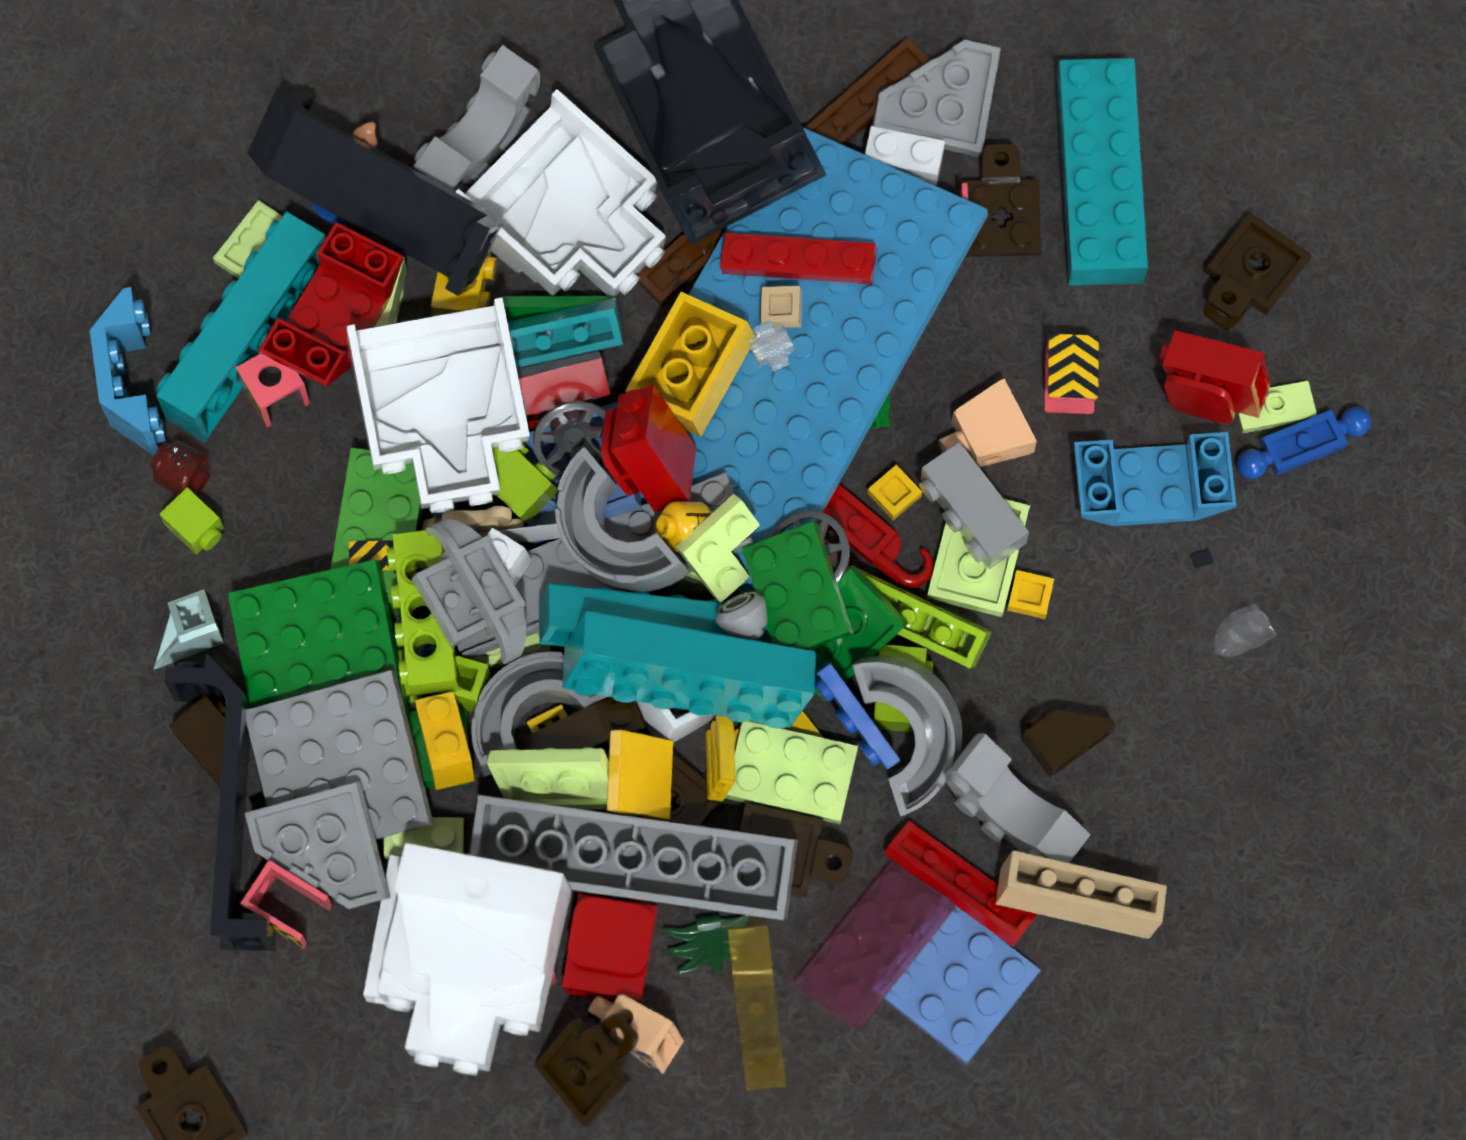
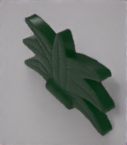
M718 913L695 918L696 924L690 927L664 928L663 931L668 936L687 942L681 946L668 949V953L673 956L690 959L685 965L678 968V973L682 974L696 970L709 962L714 972L720 974L723 960H754V954L740 951V949L754 940L757 933H735L743 928L752 916L743 914L733 919H720Z

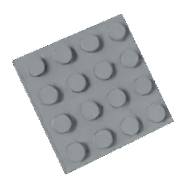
M395 670L280 700L246 711V723L267 807L350 783L361 782L375 840L433 825Z

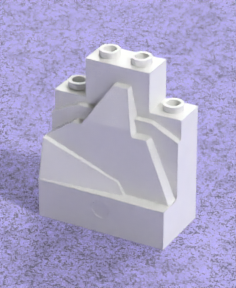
M559 90L552 94L550 108L465 194L459 189L455 192L506 220L503 227L500 228L490 251L518 274L523 271L552 296L561 288L567 291L579 278L578 270L607 296H612V299L620 292L626 295L639 281L640 278L637 274L646 265L652 268L665 254L662 248L664 247L666 236L638 211V209L641 212L645 211L657 197V194L654 193L657 186L654 175Z
M503 298L495 299L494 305L358 331L355 330V325L347 326L348 346L373 470L382 469L383 474L398 473L406 470L405 464L412 463L421 509L430 507L431 513L454 509L453 503L469 500L470 506L492 502V495H497L500 491L492 448L499 447V452L519 450L523 448L522 442H527L530 436Z
M405 843L394 886L398 901L383 958V969L377 994L383 1001H387L386 1007L390 1009L409 1012L411 1006L415 1007L405 1045L407 1052L411 1056H415V1063L430 1067H438L439 1061L454 1064L453 1070L469 1075H477L478 1069L489 1071L500 1024L505 1025V1031L517 1035H528L529 1030L540 1032L570 901V887L563 873Z

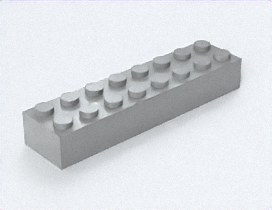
M478 795L470 856L563 873L570 890L786 920L788 917L798 840Z

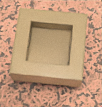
M800 286L762 287L761 325L763 329L796 328L802 326V289Z

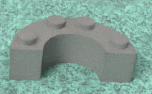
M503 45L497 53L492 52L482 65L483 72L480 75L479 91L470 99L465 116L460 122L453 123L444 136L440 138L435 136L430 144L428 142L425 143L416 154V163L413 167L426 177L454 192L458 189L462 192L466 191L468 186L465 183L472 178L477 182L491 168L485 162L498 148L505 151L515 139L531 110L525 105L530 94L535 97L538 93L540 84L539 70Z
M583 447L566 467L557 488L559 494L557 509H555L556 523L560 537L570 554L597 580L613 588L625 591L661 589L674 584L690 573L689 570L657 533L643 541L624 542L609 536L605 528L604 511L609 497L618 486L588 450Z
M562 652L535 653L521 657L506 665L490 679L478 698L479 701L474 717L472 718V742L483 777L485 778L492 774L487 765L490 751L516 749L514 743L515 729L522 716L533 707L548 702L564 703L580 711L590 705L613 697L597 694L584 696L577 694L574 690L563 689L564 655Z
M884 655L865 657L852 665L864 703L882 702L896 707L908 718L914 729L916 746L912 760L889 778L901 817L925 805L945 785V774L961 753L963 734L961 718L951 693L928 669L901 657Z
M976 734L945 774L948 786L958 798L955 801V805L966 815L977 817L983 823L981 830L991 839L1000 842L1004 838L1023 853L1070 863L1090 834L1064 809L1048 803L1023 785L1007 766L1012 759L986 734Z

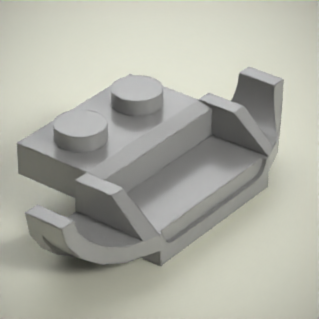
M444 519L426 528L425 530L428 535L435 536L445 550L441 555L443 561L415 574L412 581L450 646L453 647L485 631L488 637L495 636L501 649L500 658L504 665L520 657L526 640L527 622L524 611L526 604L487 537L482 538L471 527L453 519Z

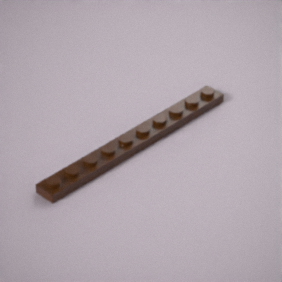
M906 38L810 122L805 129L845 146L873 121L876 99L879 93L891 85L893 86L931 60L914 43ZM727 227L692 245L686 235L683 234L665 250L663 257L652 268L646 266L637 274L640 278L637 283L663 307L702 272Z

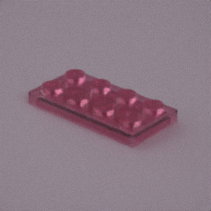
M891 861L793 984L807 997L858 1031L956 907L953 901Z

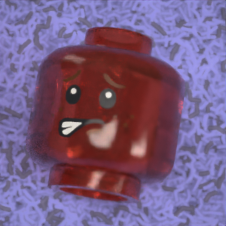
M181 440L174 441L171 444L167 442L162 444L150 463L154 481L176 496L180 495L186 488L192 492H201L210 478V473L206 471L208 466L206 455Z

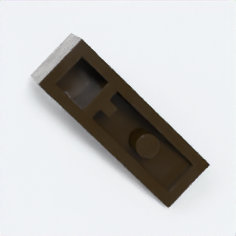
M610 698L590 705L519 739L518 743L521 750H544L546 748L582 749L590 747L603 749L607 753L610 752L611 731L624 730L644 735L645 726L635 701L619 702L614 698Z

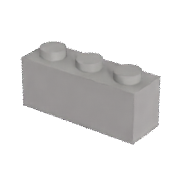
M960 442L922 467L920 478L922 482L919 484L922 492L930 502L937 501L945 511L942 514L945 522L953 532H961L967 540L965 545L968 552L977 563L983 561L987 568L991 569L1027 544L1029 531Z

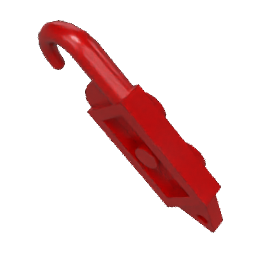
M839 484L823 513L831 516L842 526L848 537L850 547L868 563L874 564L898 585L906 588H915L925 584L931 578L934 571V562L931 554L924 548L920 550L919 553L924 559V568L920 573L909 574L895 563L901 549V539L898 533ZM829 525L828 529L839 537L833 527Z

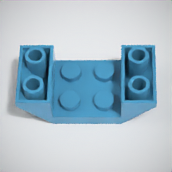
M131 287L121 290L90 329L98 398L112 428L153 456L161 455L157 443L166 442V434L163 420L159 418L157 406L151 407L146 395L129 397L127 388L124 389L122 376H126V368L123 354L119 352L146 348L143 337L152 335L149 315L145 313L143 300H136Z
M1228 432L1190 434L1185 445L1114 449L1113 440L1074 442L1080 513L1083 519L1110 526L1197 521L1236 508Z

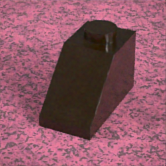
M204 696L171 723L169 727L174 736L220 788L226 707L220 701L213 705Z
M1055 710L1046 716L1042 712L1026 723L1025 728L1027 730L1024 732L1022 742L1048 776L1052 777L1110 736L1116 724L1111 718L1062 710Z

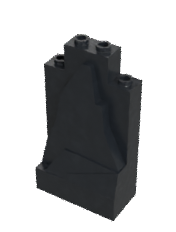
M613 0L626 29L594 45V48L666 203L691 245L827 175L739 0Z

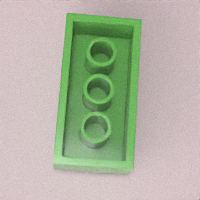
M351 448L331 569L349 566V541L393 540V534L421 531L425 508L421 509L412 463L405 464V471L383 474L382 469L373 470L370 450ZM384 570L382 574L390 615L401 616L400 608H393L391 585H398L397 575L390 570Z

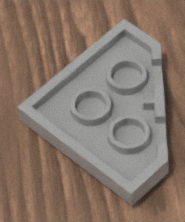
M963 40L950 51L937 59L931 60L902 81L880 92L876 99L872 126L945 141V150L979 157L983 150L1001 48Z
M361 782L350 783L245 813L254 852L267 860L274 861L312 887L318 888L335 898L336 902L346 908L351 909L391 898Z

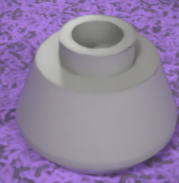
M755 592L738 595L719 607L716 623L731 637L755 640L764 633L763 628L767 624L766 600L762 595Z

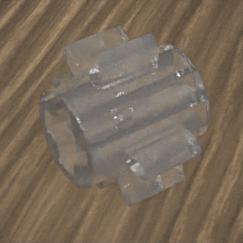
M771 321L754 327L756 337L749 340L748 343L758 366L762 367L769 364L772 372L790 365L787 355L795 352L784 325L774 328Z

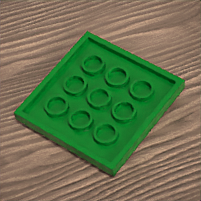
M380 560L366 561L228 593L250 709L395 670L406 715L410 714L404 684H401L399 656Z

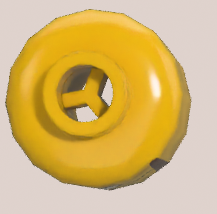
M671 502L664 508L657 519V534L673 552H679L676 546L688 537L712 512L702 502Z

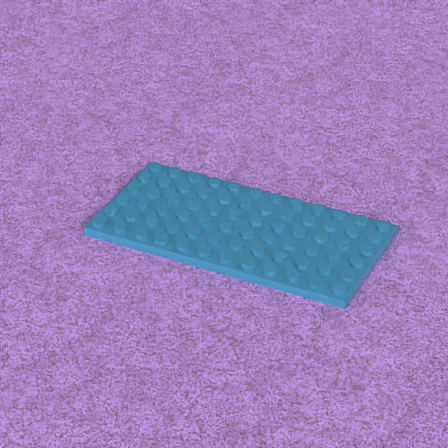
M805 128L803 129L827 175L729 225L689 293L690 296L747 321L756 338L702 437L686 431L697 447L692 485L726 472L734 494L743 501L760 524L750 534L754 543L772 537L778 525L793 514L802 511L823 513L988 216L987 209ZM725 233L875 243L877 246L873 284L722 274L720 264ZM800 286L802 289V326L796 328L763 329L761 325L762 287ZM639 491L642 506L648 502ZM807 518L800 521L804 525L811 521L818 522L819 519ZM791 524L784 532L793 529L794 524ZM743 551L733 554L750 576ZM751 576L734 592L740 595L747 592H755Z

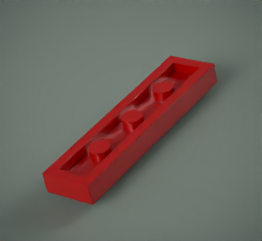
M725 233L720 270L722 274L872 285L877 246L875 243Z
M910 821L889 844L884 853L1012 947L1016 945L1038 915L997 905L998 884Z

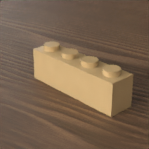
M1012 850L1000 869L996 904L1149 939L1163 922L1167 886Z

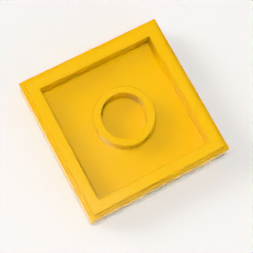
M624 730L610 732L607 811L655 820H670L673 741Z

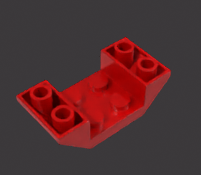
M337 222L317 252L320 266L285 322L277 318L258 350L262 355L325 387L332 384L352 366L347 340V326L355 325L356 331L375 327L389 303L404 259L402 255Z

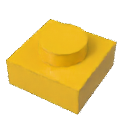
M897 465L869 487L867 492L893 521L922 497V491Z
M1016 570L1007 611L1045 619L1054 578Z

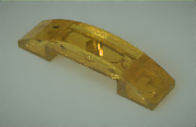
M768 926L728 930L746 1091L786 1087Z

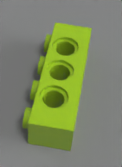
M426 530L393 534L394 547L387 548L389 570L397 572L398 585H391L393 608H400L402 622L395 623L397 646H404L406 660L399 661L401 684H408L412 696L459 690L455 647L450 646L432 613L422 620L412 617V613L417 607L427 605L414 582L409 580L408 576L414 569H427L443 561L441 555L444 553V549L438 539L433 535H428ZM430 643L436 646L435 652L429 657L423 658L416 655L417 648L422 644Z
M853 565L847 566L844 575L853 567ZM857 568L907 620L908 624L898 633L899 635L968 668L976 667L992 631Z

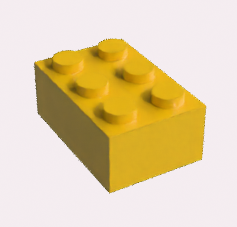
M680 292L625 391L628 392L654 384L684 430L702 437L756 339L749 323Z

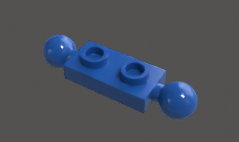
M1353 406L1346 409L1341 416V420L1337 421L1332 410H1329L1272 433L1261 439L1260 444L1264 451L1247 449L1238 456L1237 470L1244 478L1257 479L1265 473L1267 466L1271 465L1276 476L1342 450L1348 444L1344 434L1359 437L1368 432L1371 426L1370 414L1362 407Z

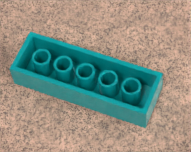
M1134 58L1059 60L1056 85L1068 285L1144 283L1148 262Z
M288 212L283 215L280 221L275 220L270 225L265 235L266 241L259 251L254 250L245 261V271L237 282L232 281L226 287L221 305L216 312L211 311L207 314L201 324L199 336L194 343L189 342L185 345L180 353L179 364L172 374H165L157 387L158 394L156 396L168 421L205 443L243 389L236 367L261 354L258 350L277 318L286 322L320 266L317 252L326 239L325 234Z
M585 611L565 645L562 688L574 690L577 694L584 696L597 694L613 697L619 702L638 701L649 703L659 709L678 708L689 710L692 714L699 716L713 714L728 717L729 720L734 722L753 721L764 723L766 726L774 729L790 728L815 694L816 652Z

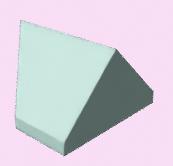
M204 589L168 602L171 613L154 669L224 644Z

